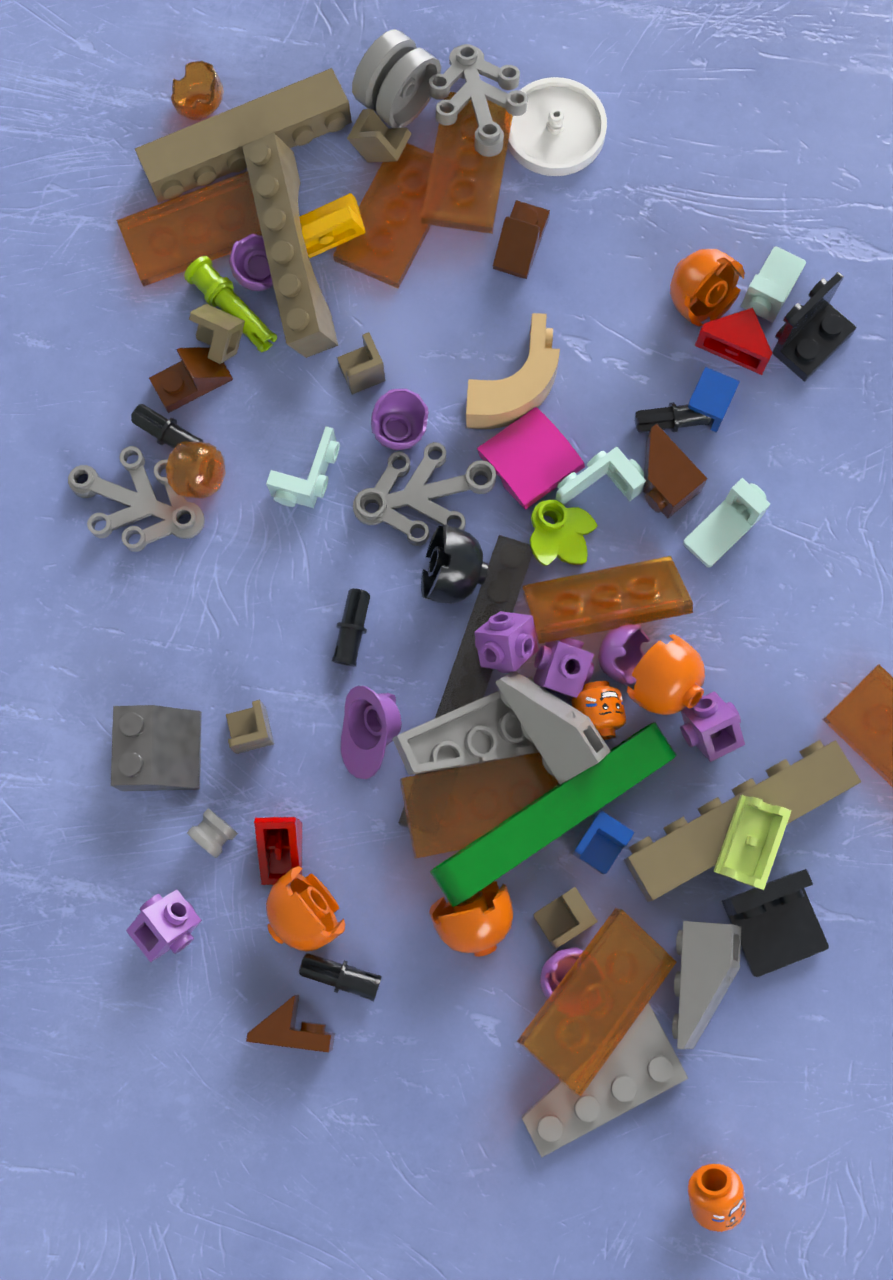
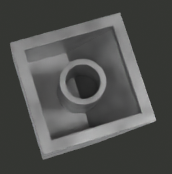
M156 705L113 706L111 786L120 791L199 790L202 712Z

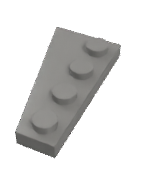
M532 676L529 677V678H527V679L531 680L532 682H534ZM499 691L392 738L408 775L540 753L534 743L524 736L521 730V722L514 711L504 704Z
M646 1001L637 1009L636 1013L611 1033L563 1080H560L521 1116L541 1158L688 1079L649 1002Z

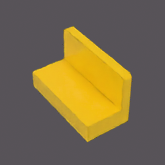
M352 193L299 217L309 259L366 233L356 198Z

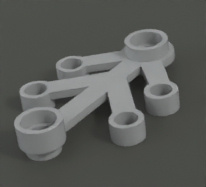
M464 44L458 46L450 53V67L444 74H435L429 79V94L435 99L448 97L450 87L459 78L465 79L466 82L450 100H442L437 103L436 120L442 125L454 124L459 112L471 100L478 128L475 131V150L487 157L498 155L503 149L504 133L500 126L492 121L487 100L505 108L513 116H520L527 111L528 96L519 90L506 93L480 80L479 74L498 82L502 89L513 90L519 85L520 71L513 65H505L499 68L485 61L483 52L473 45Z
M433 442L425 447L424 458L404 490L390 493L397 478L407 475L411 467L410 459L406 453L394 452L389 456L388 466L376 486L364 489L356 495L353 501V511L356 518L363 524L377 525L384 522L406 534L408 541L412 545L421 546L429 539L427 524L420 520L411 521L393 509L409 506L441 525H447L451 519H458L461 522L459 529L465 530V517L460 512H450L431 500L468 490L477 494H485L491 491L495 485L496 471L489 462L479 460L469 465L465 475L426 484L435 468L441 467L446 462L445 447L440 443ZM432 451H439L442 454L437 460L430 459L428 455ZM396 460H403L406 463L401 469H396L392 466ZM482 475L488 481L484 485H478L474 482V478ZM369 503H376L379 509L374 513H369L365 510V507ZM415 528H421L425 532L421 538L411 536V532Z
M126 447L120 453V462L130 472L137 492L101 479L97 472L88 465L75 467L68 476L70 488L81 498H91L99 494L129 506L110 515L104 513L91 515L87 526L90 532L97 538H106L113 530L151 515L163 520L143 530L137 526L126 528L122 533V542L130 551H141L145 548L146 544L171 534L181 539L193 538L204 527L205 517L202 510L195 503L186 501L178 482V469L170 460H161L156 463L154 475L161 484L165 485L171 506L157 501L144 468L145 458L137 447ZM138 455V460L135 463H127L129 456ZM163 469H172V473L170 476H160L161 471ZM87 474L88 480L85 483L78 484L77 479L81 475ZM183 514L191 515L190 521L186 524L179 523V518ZM101 520L106 521L104 529L100 531L95 530L97 522ZM133 534L141 535L138 543L129 544V538Z

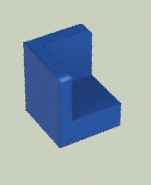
M705 367L688 403V408L714 419L710 430L717 433L740 381Z
M600 810L572 854L601 874H606L635 832Z

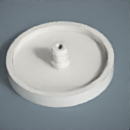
M560 77L540 79L529 83L519 90L528 96L527 111L520 116H513L506 111L504 136L509 151L521 165L541 175L564 176L584 169L595 160L605 141L607 117L603 104L592 90L577 81Z

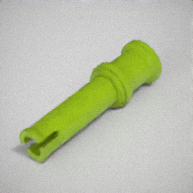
M201 256L194 260L185 271V280L189 284L196 285L205 295L204 299L209 305L218 306L222 311L244 320L242 332L257 347L259 352H265L272 347L273 344L268 340L270 339L272 342H275L277 335L233 291L232 281L227 277H222L212 267V260L208 256Z

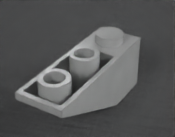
M516 671L510 672L495 682L500 689L499 694L502 701L514 711L521 722V730L524 736L534 743L542 756L545 769L550 775L555 776L560 785L599 763L611 752L588 716Z
M683 921V930L678 931L676 938L677 953L681 955V972L677 971L674 980V992L679 997V1014L674 1015L672 1022L673 1038L678 1039L677 1049H694L739 971L741 950L740 926Z

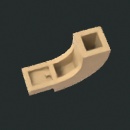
M532 313L529 356L518 372L501 380L468 379L466 428L495 429L509 426L533 408H538L547 398L555 381L560 349H552L553 328H546L547 314Z

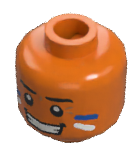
M608 681L584 684L583 690L578 694L577 698H572V707L591 719L604 741L615 738V731L626 724L621 692L618 688L610 686Z
M712 1163L701 1166L694 1171L689 1179L687 1190L694 1219L702 1227L717 1232L731 1230L740 1224L746 1210L744 1186L740 1176L732 1168L723 1164Z

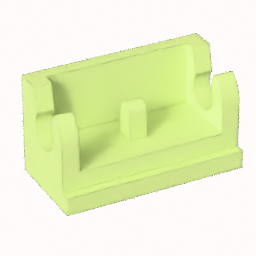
M740 795L713 872L764 890L792 810L765 803L762 799Z

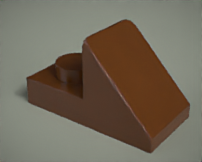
M518 200L515 201L510 217H505L493 269L527 279L548 223L550 210Z
M210 347L178 348L176 350L181 361L149 377L168 413L233 380L224 362L219 364L208 359Z
M294 995L249 1031L246 1042L329 1053L333 1050L335 1033L325 1032L326 1024L302 1021L301 1029L295 1028L299 995Z

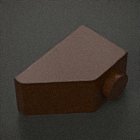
M657 424L650 429L646 441L644 479L646 482L643 492L646 494V502L655 512H662L667 518H670L702 491L708 478Z

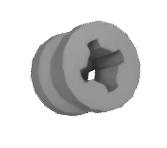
M209 808L203 813V821L198 826H192L187 832L194 841L215 858L222 853L223 844L227 840H233L238 834Z

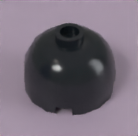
M438 526L427 549L426 557L430 558L428 572L424 569L422 571L421 593L423 598L431 599L432 601L455 603L464 600L472 594L477 584L482 585L485 582L488 563L483 562L482 548L478 540L470 533L453 526Z

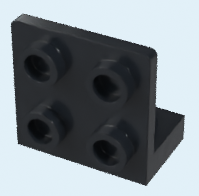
M839 272L829 281L822 278L808 294L810 299L803 306L797 303L783 319L785 324L775 335L778 342L772 352L773 355L804 382L857 328L829 304L844 278Z
M807 869L768 882L764 890L753 888L722 900L730 923L741 927V949L754 977L765 975L829 948L804 889L813 885Z

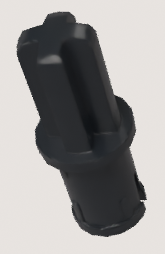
M675 402L669 403L668 407L635 412V426L640 433L650 432V429L656 424L662 430L671 429L672 432H677L678 428L709 425L711 423L710 417L689 409L688 404L676 406Z
M139 404L131 414L132 423L156 437L158 444H167L189 460L194 459L201 450L203 439L178 426L176 419L170 418L168 420L144 404Z
M352 588L348 591L342 622H338L336 626L340 630L334 656L332 657V662L353 667L357 665L356 661L362 634L367 633L364 623L370 594L365 590Z
M310 953L304 955L299 968L301 976L333 986L336 993L342 990L371 1001L375 999L382 977L381 975L347 965L348 961L344 960L343 964Z

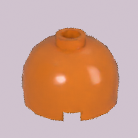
M700 249L688 255L677 264L671 279L670 295L675 308L684 318L698 327L703 326L701 321L706 320L708 317H710V321L719 319L730 309L741 291L736 285L739 276L744 279L745 272L743 266L737 260L718 249Z
M674 634L669 635L672 641L668 644L660 640L643 655L631 675L637 680L634 690L629 686L627 687L629 698L639 706L652 713L666 716L678 713L686 707L689 709L693 708L704 694L702 686L705 680V667L702 658L689 643Z
M298 866L288 871L272 886L266 901V914L269 921L267 927L270 935L278 943H285L291 948L306 952L317 950L332 942L345 931L346 924L344 919L337 922L334 912L340 908L329 890L312 873L307 877L299 874L303 868Z
M494 881L454 907L449 902L446 903L445 897L440 898L430 907L429 914L440 939L452 950L461 953H474V956L480 957L494 952L497 949L496 944L501 942L510 931L513 920V907L506 884L503 883L499 889L497 881Z

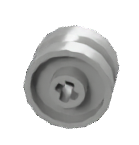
M393 29L385 32L375 40L364 54L353 78L352 93L357 101L366 108L376 111L379 118L392 128H402L417 118L431 99L429 79L435 74H441V65L439 60L428 51L417 48L415 41L402 31Z

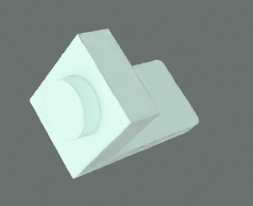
M777 246L773 247L759 274L754 276L740 307L744 309L753 307L756 315L773 323L805 267L806 261Z
M325 427L307 480L273 470L270 471L266 485L276 502L289 507H294L297 503L314 508L317 497L323 498L328 485V476H325L329 463H335L340 448V443L336 441L333 428Z
M615 447L608 453L601 451L587 463V469L579 475H576L575 472L569 474L558 484L557 488L559 490L555 500L565 505L607 474L630 502L641 494L646 482L644 479L645 474L640 465L633 459L628 460L618 447Z
M741 478L731 488L726 499L684 539L683 545L706 567H712L762 518L770 506V503L766 500L765 493L757 485L749 484Z

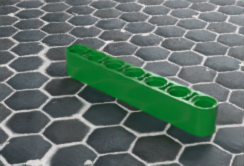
M656 722L645 726L610 749L611 752L599 763L561 785L558 784L433 868L430 873L451 906H457L674 759L677 754Z

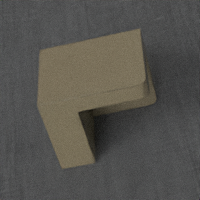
M363 109L347 139L367 162L398 161L411 136V132L407 127L389 129L373 109Z
M204 304L190 312L189 320L198 324L197 340L210 345L208 359L221 364L237 354L245 323L244 320L209 304Z
M369 332L362 335L364 347L337 357L338 365L352 395L386 381L383 361Z
M260 699L252 701V708L226 714L231 739H228L229 747L236 754L274 745L267 710Z
M576 887L534 913L536 922L553 949H557L598 922Z

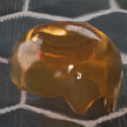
M203 60L189 62L185 65L184 77L180 80L173 79L171 102L177 113L192 120L204 119L217 110L223 100L224 90L214 66Z
M184 441L177 444L168 457L166 466L168 484L180 496L198 499L210 497L221 488L226 474L225 459L221 451L216 446L205 442Z

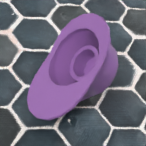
M358 685L350 689L346 696L345 716L341 735V754L346 768L356 778L368 779L376 774L381 767L386 745L393 741L392 738L401 731V715L396 705L395 695L390 693L378 694L367 686Z

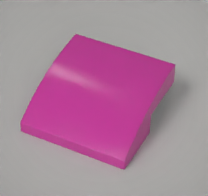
M537 407L477 448L480 458L483 461L489 462L494 467L496 474L502 480L504 488L525 510L557 488L558 484L566 476L573 472L578 473L585 468L583 460L568 440Z

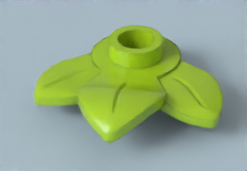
M545 500L538 503L531 514V522L535 530L530 537V547L537 561L543 566H548L557 556L561 561L568 564H585L588 551L583 535H587L597 528L598 525L593 517L579 507L566 508L557 500ZM543 517H551L555 524L548 523Z

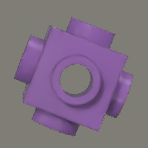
M500 611L491 616L485 624L475 631V645L478 650L480 666L497 669L501 673H510L518 670L521 665L538 651L533 616Z
M561 635L560 642L546 640L545 646L542 645L539 648L535 657L534 667L537 670L533 680L540 687L577 698L578 694L583 690L584 684L589 683L593 675L594 664L592 659L594 653L582 650L584 642Z
M715 691L702 696L701 700L693 708L689 709L686 707L681 711L684 725L680 726V730L685 741L690 747L696 745L710 762L745 745L739 724L741 723V718L736 707L731 702L725 703Z
M176 889L163 898L160 894H156L146 901L139 909L141 911L140 914L127 928L126 932L147 959L152 962L169 950L176 954L189 945L194 939L191 935L192 931L202 920L196 914L193 906Z

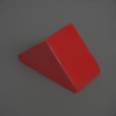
M753 307L704 323L695 343V346L760 375L763 374L773 354Z
M296 817L255 818L254 826L261 885H274L292 868L298 866L302 868V822Z

